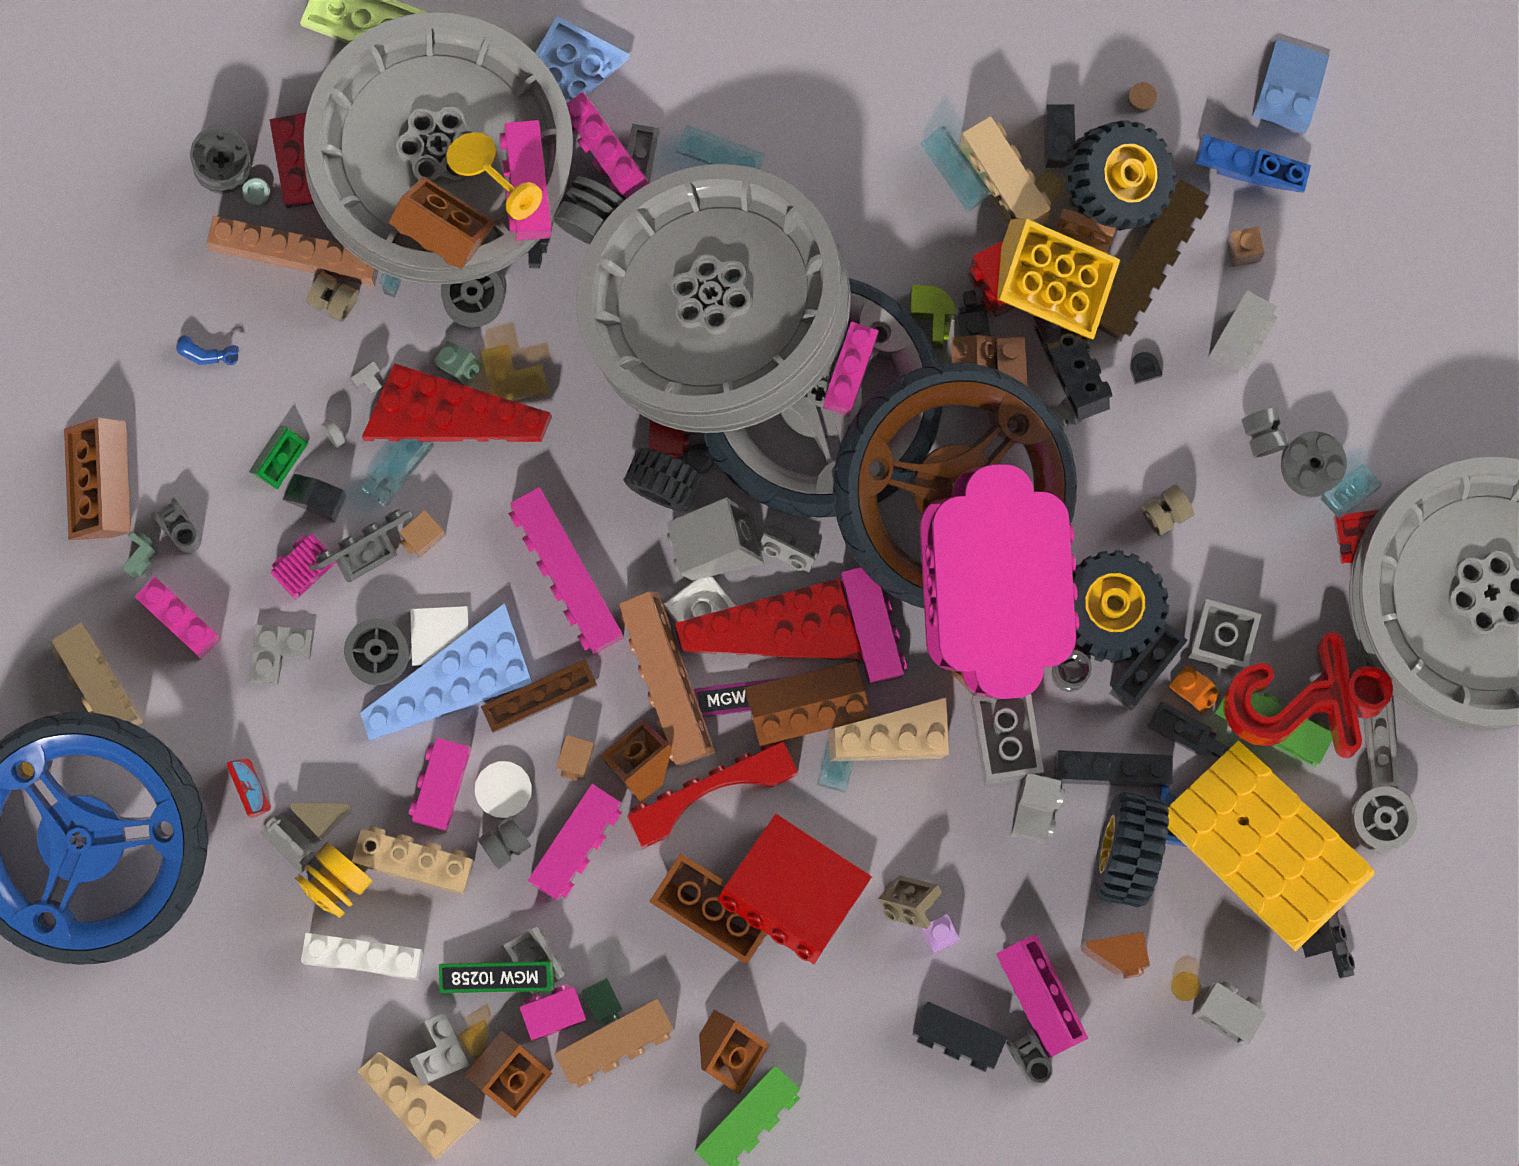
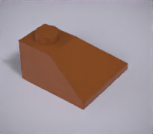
M643 719L600 756L626 788L640 802H643L663 785L672 747Z
M714 1010L699 1034L701 1069L736 1093L741 1094L770 1044L735 1020Z

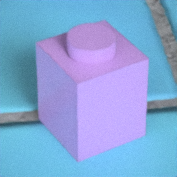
M948 914L931 921V925L927 929L921 927L919 929L932 955L960 941Z

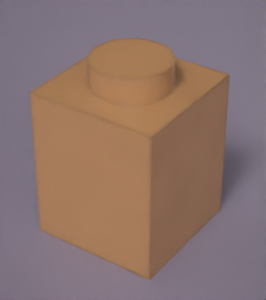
M1259 226L1232 231L1227 239L1233 267L1260 262L1265 254Z
M424 510L399 531L403 539L399 543L410 555L415 552L420 558L445 536V533Z
M566 735L556 765L557 771L561 772L560 777L571 781H577V778L585 779L594 751V743Z

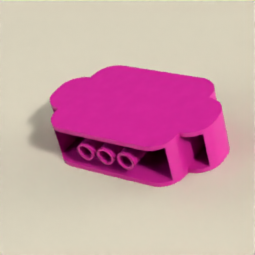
M990 465L966 470L956 479L952 489V497L941 498L929 504L920 519L925 631L929 656L943 669L962 671L965 684L975 694L982 697L999 699L1021 698L1031 694L1042 680L1044 667L1059 665L1071 655L1075 647L1076 630L1079 628V617L1077 612H1074V601L1077 600V586L1073 583L1072 572L1076 569L1075 556L1071 554L1074 529L1069 523L1067 508L1053 494L1034 492L1028 475L1016 466Z

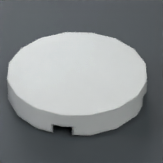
M498 761L489 764L480 772L475 782V796L478 805L486 814L495 818L506 819L509 816H517L526 809L530 802L532 785L529 776L522 767L512 762Z

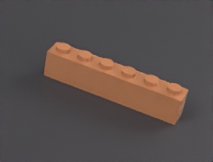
M213 216L207 238L210 251L314 274H320L325 271L338 279L375 287L379 270L358 259L341 243Z
M649 591L620 603V620L630 634L629 645L632 652L637 654L640 663L638 666L639 674L648 685V699L652 707L656 708L659 717L657 719L659 730L666 736L667 742L672 747L670 759L675 762V765H686L716 753L659 592Z

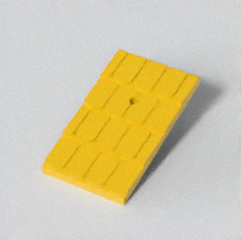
M1239 740L1168 808V829L1295 952L1375 875L1374 869L1368 865V862L1341 839L1335 830L1302 802L1296 793L1273 774L1272 770Z

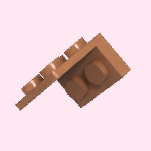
M1063 208L1055 231L1107 254L1116 227L1112 228L1096 223L1097 221L1092 217L1088 218L1084 214Z

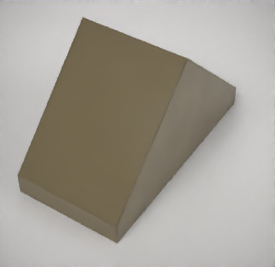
M349 803L290 804V809L321 841L351 813Z

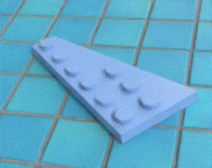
M556 16L535 52L554 76L566 103L582 91L588 96L630 58V54L559 16Z
M505 603L360 713L369 741L505 695L532 683Z

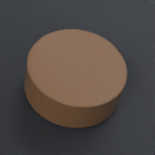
M1146 82L1135 84L1128 95L1130 106L1139 112L1150 110L1157 99L1155 88Z

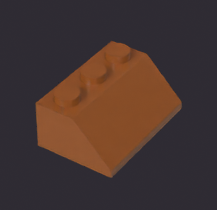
M423 176L401 197L388 223L394 226L399 233L408 235L419 242L424 249L433 251L444 258L445 262L449 265L462 269L472 259L496 222Z

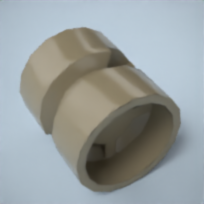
M323 271L313 283L306 303L320 311L327 309V315L343 322L354 307L359 290L347 283L338 284V278ZM333 290L334 292H333V294H332L330 300L328 301L327 299H328L329 295L331 294V291Z
M1173 485L1163 491L1160 499L1153 497L1141 505L1145 519L1158 536H1162L1172 530L1175 522L1181 524L1194 516L1189 500L1177 485Z

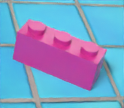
M851 321L824 399L823 409L847 417L851 416L877 340L878 330Z
M155 576L135 596L139 603L200 659L220 640V637Z
M437 737L435 744H429L425 760L429 761L427 771H421L417 787L421 788L418 799L413 798L409 810V815L413 816L412 822L414 824L447 833L471 753L469 746Z

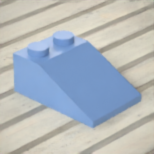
M1276 39L1252 117L1306 133L1317 104L1329 55Z

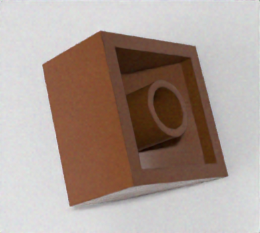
M1143 931L1087 941L1081 945V951L1113 974H1123L1124 979L1141 976V974H1144L1143 970L1150 966Z
M501 1030L464 1076L516 1118L553 1073Z

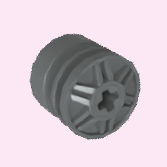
M218 125L206 128L192 142L190 151L194 175L201 186L210 192L225 194L234 192L244 185L250 176L252 164L248 144L241 133L231 127ZM220 158H225L224 168L218 167Z
M576 176L572 182L574 188H570L566 192L567 196L574 203L561 202L553 217V222L574 238L590 245L602 224L624 200L607 186L586 177Z

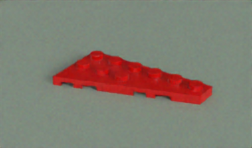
M394 363L362 438L363 441H374V439H388L389 441L417 439L418 442H463V439H477L478 442H489V440L542 442L552 415L550 412Z

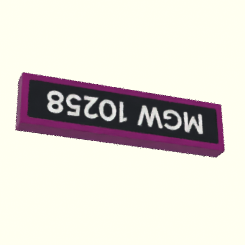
M781 678L693 690L703 718L750 712L744 687Z

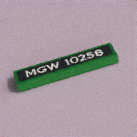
M553 961L439 964L440 993L553 991Z

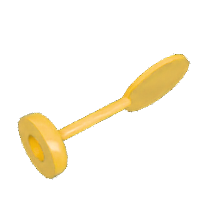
M472 132L455 139L446 153L447 163L452 171L464 176H472L486 171L510 193L506 201V211L513 219L522 220L533 214L542 200L541 189L531 182L522 183L514 188L491 167L497 155L496 145L491 137L484 133Z

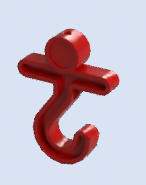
M1329 632L1322 637L1316 648L1321 675L1309 684L1278 715L1264 717L1258 714L1251 704V695L1264 691L1274 677L1273 669L1266 663L1247 666L1234 677L1224 695L1223 712L1229 727L1240 738L1253 745L1271 746L1284 742L1313 714L1327 712L1335 752L1338 756L1348 759L1354 756L1362 745L1358 718L1368 719L1382 712L1392 698L1393 684L1390 677L1376 667L1366 666L1359 668L1350 676L1344 640L1340 634Z

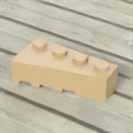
M81 622L51 640L55 646L51 650L60 665L65 663L69 673L66 676L75 689L77 687L80 688L84 695L81 700L89 713L93 711L94 713L117 717L137 726L144 723L88 630Z
M946 698L834 728L828 733L829 761L942 759L949 755Z
M380 1052L357 1071L436 1160L480 1121V1119L428 1084L422 1086L416 1076Z

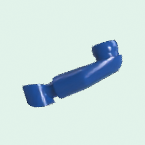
M182 335L177 340L176 350L178 354L198 365L219 363V360H223L227 365H234L238 361L237 353L239 347L231 345L220 351H217V349L205 350L194 344L191 337Z

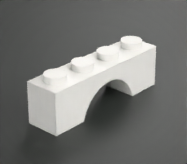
M305 933L301 962L306 965L358 970L391 977L419 980L423 951L416 948Z

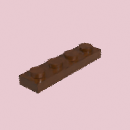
M586 659L482 705L481 708L492 733H496L597 687V683Z

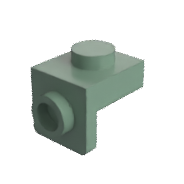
M448 340L432 362L437 369L457 378L463 385L468 387L483 368V364L470 351Z
M131 531L128 537L139 548L122 566V569L135 579L138 575L143 576L152 565L150 561L157 553L151 548L154 543L142 532L137 536Z

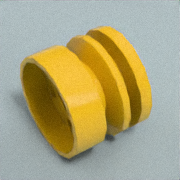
M326 842L315 855L322 865L321 869L318 871L312 866L306 865L304 868L314 877L308 881L299 873L294 879L303 889V893L324 911L341 918L345 913L335 904L341 900L351 907L353 904L345 894L348 889L361 895L373 881L334 846Z

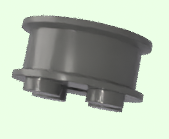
M497 272L476 280L441 285V297L447 314L453 321L462 326L473 328L487 325L502 310L504 290ZM472 291L477 292L474 296L468 295Z
M1318 431L1307 432L1295 438L1286 448L1281 459V473L1284 481L1294 492L1306 497H1319L1332 491L1341 482L1347 469V457L1342 445L1331 435ZM1310 461L1315 462L1317 468L1311 467Z
M371 619L358 624L349 633L344 645V656L351 672L360 681L376 686L386 685L395 681L405 671L409 661V647L403 633L394 624L381 619ZM374 649H381L379 655H372Z

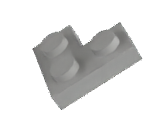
M255 624L249 682L278 685L282 657L310 660L313 630Z
M445 1013L418 1024L429 1051L416 1055L409 1060L422 1086L469 1066Z

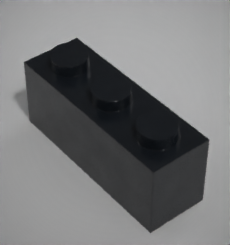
M1167 623L1164 629L1160 628L1157 632L1159 637L1153 643L1151 641L1148 643L1147 648L1140 653L1109 693L1131 711L1188 641Z
M928 1001L913 1032V1035L918 1037L917 1043L930 1049L934 1045L945 1049L944 1055L958 1061L960 1057H964L971 1061V1067L982 1072H986L987 1068L991 1070L995 1068L1008 1038L1004 1034Z

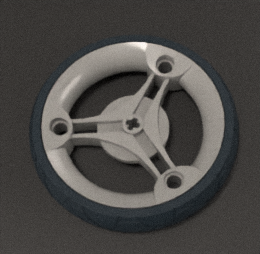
M849 278L851 301L848 322L851 323L852 321L876 329L886 335L885 341L875 343L868 366L877 357L892 360L898 377L918 368L938 364L934 350L924 331L903 306L881 290L864 282ZM742 301L736 307H741L745 301ZM840 354L836 355L823 377L804 397L781 412L783 419L793 430L804 436L815 438L826 465L819 476L797 473L770 460L754 444L745 428L719 433H702L712 457L721 470L736 486L758 502L792 515L816 518L836 517L833 500V474L836 460L832 462L825 438L837 435L839 444H841L845 430L859 412L862 402V388L860 386L850 417L823 409L824 397L828 391ZM817 391H823L824 397H822V401L815 400ZM942 406L915 416L897 431L888 444L893 460L913 464L921 463L934 444L941 421ZM873 461L869 466V472L872 476H876L880 466L877 461ZM893 466V473L890 479L907 483L916 471ZM886 485L881 492L876 494L877 503L894 494L899 488Z

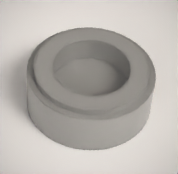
M328 419L321 424L325 435L335 448L345 443L346 439L342 431L332 419Z

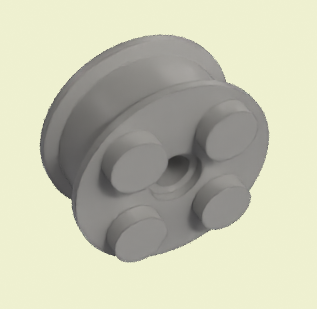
M1389 786L1376 787L1363 794L1354 803L1350 813V827L1354 837L1362 846L1375 852H1389L1404 845L1413 836L1417 826V811L1412 800L1401 790ZM1381 815L1386 816L1387 823L1381 821Z

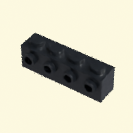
M1034 316V331L1077 420L1081 421L1109 410L1110 398L1113 397L1108 382H1102L1099 376L1101 369L1096 358L1091 359L1088 353L1090 347L1086 337H1080L1079 334Z

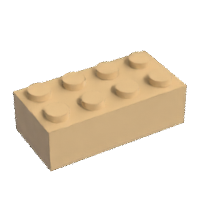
M990 116L963 132L959 150L1007 225L1009 226L1011 219H1029L1044 226L1051 211V202L1044 191L1040 193L1035 185L1037 181L1029 168L1025 169L1019 161L1022 158L1018 149L1014 145L1010 146L1005 139L1007 134L999 121L995 123Z

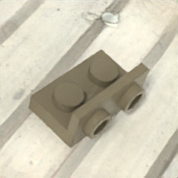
M899 875L878 897V900L884 908V915L889 920L906 923L912 927L917 926L927 929L931 924L924 912L933 906L942 892L936 884Z

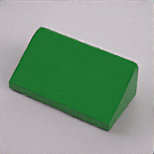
M279 426L249 472L278 490L308 445V442L289 428Z

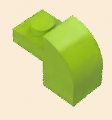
M912 285L910 315L914 319L932 320L931 346L942 348L944 339L949 340L950 323H945V321H955L956 308L952 298L938 287Z

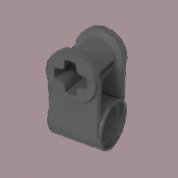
M175 497L171 499L169 505L158 513L155 511L151 513L165 534H168L181 552L193 553L197 551L201 545V537ZM184 533H193V538L189 543H180V537Z
M1029 1028L1026 1030V1034L1012 1042L1008 1040L1005 1044L1027 1081L1034 1086H1041L1049 1081L1053 1069L1037 1036ZM1027 1043H1029L1028 1046H1026V1047L1022 1048L1021 1050H1019L1020 1047H1022V1046L1026 1045ZM1040 1064L1046 1068L1047 1075L1044 1079H1036L1032 1076L1031 1067L1033 1065Z

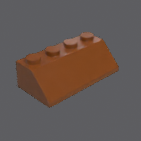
M95 418L64 428L68 540L114 538L131 532L126 421Z
M856 661L744 687L759 746L871 718L865 689Z
M680 853L649 902L747 965L768 934L761 929L753 928L748 924L747 920L738 914L727 911L717 901L727 882Z

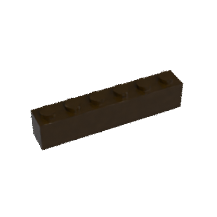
M1181 178L1178 180L1174 193L1169 195L1171 202L1168 207L1163 208L1162 214L1154 220L1108 295L1098 325L1100 330L1119 341H1122L1125 334L1129 337L1132 335L1139 323L1135 320L1139 311L1142 313L1146 312L1153 300L1149 297L1153 288L1159 290L1167 275L1163 274L1167 265L1174 266L1181 254L1177 250L1182 241L1186 244L1188 243L1195 231L1191 227L1196 218L1201 220L1208 210L1209 205L1205 204L1209 196L1208 194Z

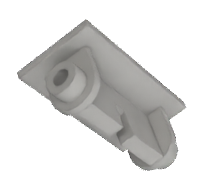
M769 526L760 542L761 551L769 557L777 558L789 564L796 570L809 574L820 552L815 549L816 546L799 538L793 546L789 544L793 535L776 526L774 528Z
M282 812L276 818L273 817L266 823L267 827L261 833L302 873L305 870L304 867L310 865L316 859L315 855L319 850Z

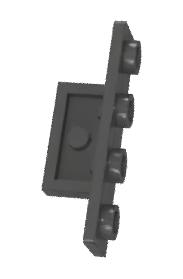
M397 509L385 516V522L379 525L375 522L364 527L361 530L363 534L357 538L350 536L338 543L339 548L331 552L330 549H327L314 556L316 561L308 565L310 571L322 569L336 561L346 582H352L397 556L386 532L413 517L412 512H401L400 509Z

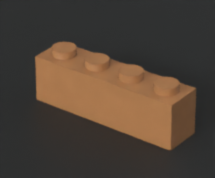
M655 999L558 1051L554 1055L570 1085L577 1084L580 1088L594 1080L592 1075L600 1070H603L604 1074L619 1067L618 1061L626 1056L632 1060L646 1052L643 1047L654 1042L658 1046L671 1039L669 1033L673 1032L674 1029L658 999Z

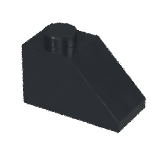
M294 474L283 500L335 522L347 496L343 489L324 481Z

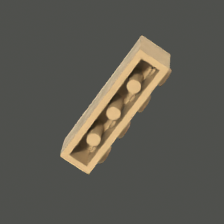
M369 826L368 831L361 829L352 863L356 866L465 895L474 865L473 859L468 858L469 853L453 849L452 853L441 851V845L427 841L422 846L413 843L414 838L402 834H397L396 838L385 835L386 830Z

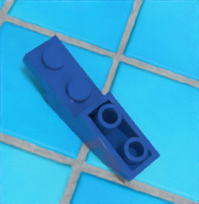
M1205 134L1200 138L1194 162L1217 170L1216 174L1260 186L1301 193L1305 192L1311 168L1309 164L1263 149L1254 151Z

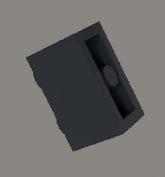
M1075 104L1046 105L1044 112L1045 168H1065V166L1070 164L1066 158L1069 151L1075 150L1073 144L1076 142Z

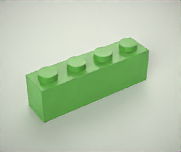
M1253 693L1251 695L1253 709L1264 717L1276 716L1285 708L1279 704L1280 700L1271 694L1264 693V695ZM1223 695L1214 714L1226 720L1223 712ZM1307 720L1284 742L1274 746L1316 768L1321 763L1333 740L1332 734L1329 731L1331 728L1321 721L1315 720V722Z
M774 1066L695 1152L709 1166H738L740 1162L737 1160V1157L744 1150L749 1154L760 1142L757 1136L764 1129L767 1132L772 1130L780 1121L777 1117L779 1112L784 1107L789 1111L799 1101L800 1097L797 1093L801 1089L777 1066Z

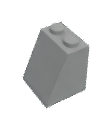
M728 498L667 522L669 529L667 538L669 544L674 549L676 557L674 559V566L679 574L692 581L764 563L751 511Z

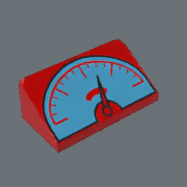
M245 758L227 762V768L247 815L254 818L270 811L271 807L251 760Z

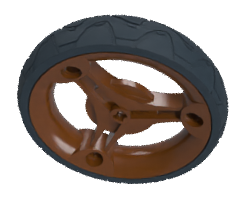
M963 362L938 363L918 368L896 378V380L891 381L876 392L864 404L849 425L840 444L833 474V500L837 523L850 553L863 571L886 592L913 606L924 608L922 563L905 553L893 541L882 522L876 494L881 492L886 485L906 490L913 494L916 506L920 513L923 514L927 506L935 500L952 497V484L963 472L974 467L998 465L1015 443L1023 444L1028 454L1033 472L1034 492H1047L1058 497L1067 508L1071 525L1077 500L1076 466L1067 435L1048 405L1029 387L1014 377L997 369ZM948 405L971 406L988 412L991 427L970 447L954 444L942 446L929 453L921 463L916 464L893 460L888 444L897 431L915 416L930 409ZM1012 417L1017 422V428L1013 432L1007 426L1009 419ZM997 435L1004 439L988 458L981 453ZM873 461H877L880 466L876 476H872L869 472V466ZM893 466L916 471L913 484L890 479L893 473Z

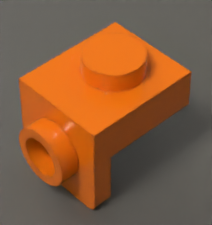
M1188 665L1184 667L1169 685L1174 693L1191 703L1200 714H1204L1208 708L1212 707L1219 696V691L1214 683Z

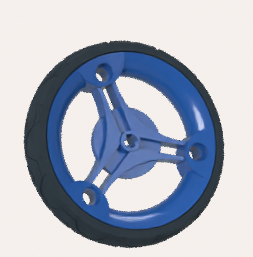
M67 712L49 715L22 725L0 740V820L4 805L11 792L23 788L33 800L42 817L37 832V844L40 855L49 868V877L42 899L31 903L11 880L0 851V935L9 942H12L16 947L34 956L49 961L76 965L116 961L142 951L158 941V939L174 927L192 903L199 888L207 858L208 829L204 806L191 775L180 759L161 740L145 729L117 717L99 713ZM73 755L94 756L109 760L134 775L148 790L157 807L150 817H121L113 807L100 798L90 795L72 796L49 772L53 760ZM24 762H28L33 766L34 772L32 776H28L23 772L22 765ZM40 779L58 801L52 806L34 784ZM163 821L169 822L173 826L172 835H167L162 831L161 824ZM149 825L150 836L126 839L124 828ZM80 834L81 837H86L87 841L83 843L82 840H77L76 836ZM153 844L163 858L155 880L147 892L135 904L117 915L96 921H77L69 906L79 885L82 882H91L108 874L120 861L124 849ZM60 877L70 881L61 903L51 900ZM47 911L53 914L55 918L53 925L48 924L44 920V912Z

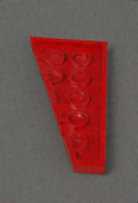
M839 578L674 624L682 652L748 654L788 658H825L828 660H863Z

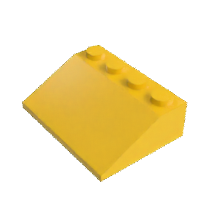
M1011 219L1001 248L997 299L1084 337L1094 339L1120 259L1029 219Z

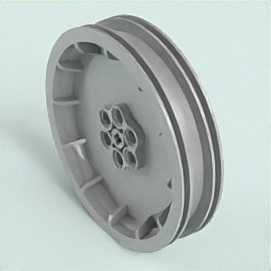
M428 12L406 15L381 23L352 40L334 57L322 73L312 93L304 126V157L307 183L316 209L334 237L349 252L380 272L402 280L423 284H455L483 278L504 269L526 254L540 239L516 241L515 232H510L509 214L506 211L505 188L486 171L472 176L451 175L447 171L450 167L447 163L446 153L449 146L458 137L472 132L484 133L491 137L496 145L497 155L491 167L503 177L502 160H507L506 150H500L499 133H504V124L539 120L550 221L552 224L553 217L565 195L572 160V126L565 98L554 76L534 51L514 35L489 22L461 14ZM453 120L457 123V126L451 129L446 128L443 122ZM418 122H425L429 125V128L418 130L414 125ZM434 145H440L442 152H436ZM406 146H413L417 149V152L407 155L402 150ZM428 168L432 170L434 174L426 177L427 179L496 222L472 259L462 269L449 265L445 262L444 258L433 251L424 249L419 242L408 235L399 233L394 226L388 223L401 197L423 177L419 174L421 169Z
M732 164L702 165L679 170L647 184L628 197L612 212L594 236L581 266L576 296L577 316L583 340L592 358L619 397L635 411L654 422L670 428L696 433H719L753 426L778 415L804 397L823 377L840 349L848 325L851 301L846 265L826 221L816 206L800 190L785 180L763 170ZM714 270L710 275L704 276L707 271ZM740 276L737 281L730 282L732 278ZM692 288L690 293L683 294L686 289ZM745 301L741 307H735L738 302ZM691 314H697L695 318L687 320ZM723 320L720 325L713 326L716 321Z
M1496 456L1464 459L1439 467L1412 481L1395 493L1375 514L1361 537L1354 556L1349 585L1350 612L1358 643L1367 662L1371 667L1384 671L1390 677L1393 684V694L1403 703L1428 718L1450 726L1474 730H1495L1519 725V594H1515L1510 588L1512 580H1516L1519 583V459ZM1492 559L1500 563L1501 570L1499 574L1491 570L1490 562ZM1465 566H1469L1473 570L1474 576L1472 580L1464 577L1463 568ZM1491 590L1493 596L1486 598L1484 591ZM1458 593L1463 594L1466 598L1467 603L1464 608L1456 603V595ZM1505 607L1510 608L1514 616L1511 622L1507 621L1503 616ZM1477 614H1481L1486 618L1485 628H1480L1477 625Z

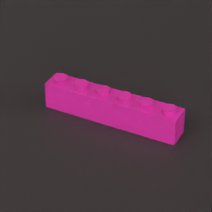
M538 487L511 502L510 507L512 511L508 515L516 528L521 526L526 536L522 537V540L528 551L532 552L535 550L540 560L536 562V565L543 577L549 575L553 582V585L549 588L557 602L562 599L567 607L563 613L571 626L576 624L581 632L577 638L585 651L590 649L592 654L595 655L622 640L623 634L541 488Z

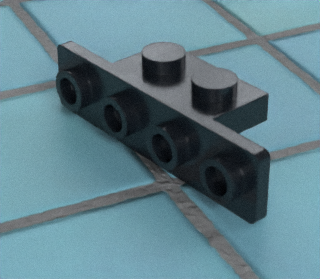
M1338 910L1302 945L1305 958L1332 951L1338 976L1341 979L1354 976L1355 962L1346 946L1347 934L1344 926L1340 924L1337 914Z

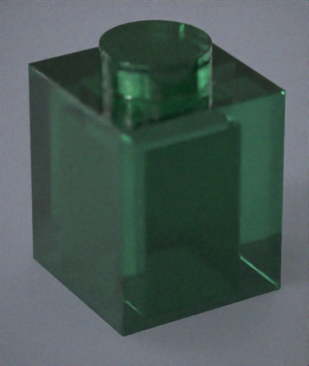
M608 978L581 990L597 1024L603 1022L604 1026L620 1019L618 1013L623 1010Z

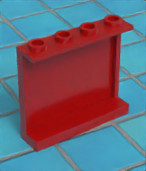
M775 813L723 888L717 901L727 911L736 913L747 920L748 924L753 928L761 929L770 935L776 943L785 945L794 951L800 959L815 965L829 941L865 890L872 876Z

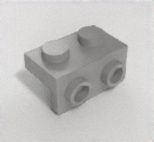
M536 925L526 933L502 946L510 962L553 961L554 984L565 976L563 972L565 967L558 955H553L548 947L550 945L548 936L543 930L539 931ZM529 991L528 994L532 997L541 991Z

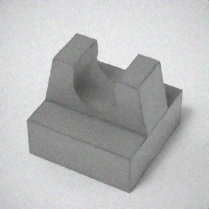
M374 361L350 378L356 389L364 384L372 395L382 387L374 377L380 372Z

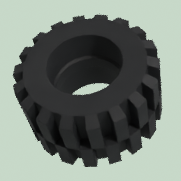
M638 448L623 480L632 491L658 505L677 511H687L702 481V477L690 465L671 455L655 449Z

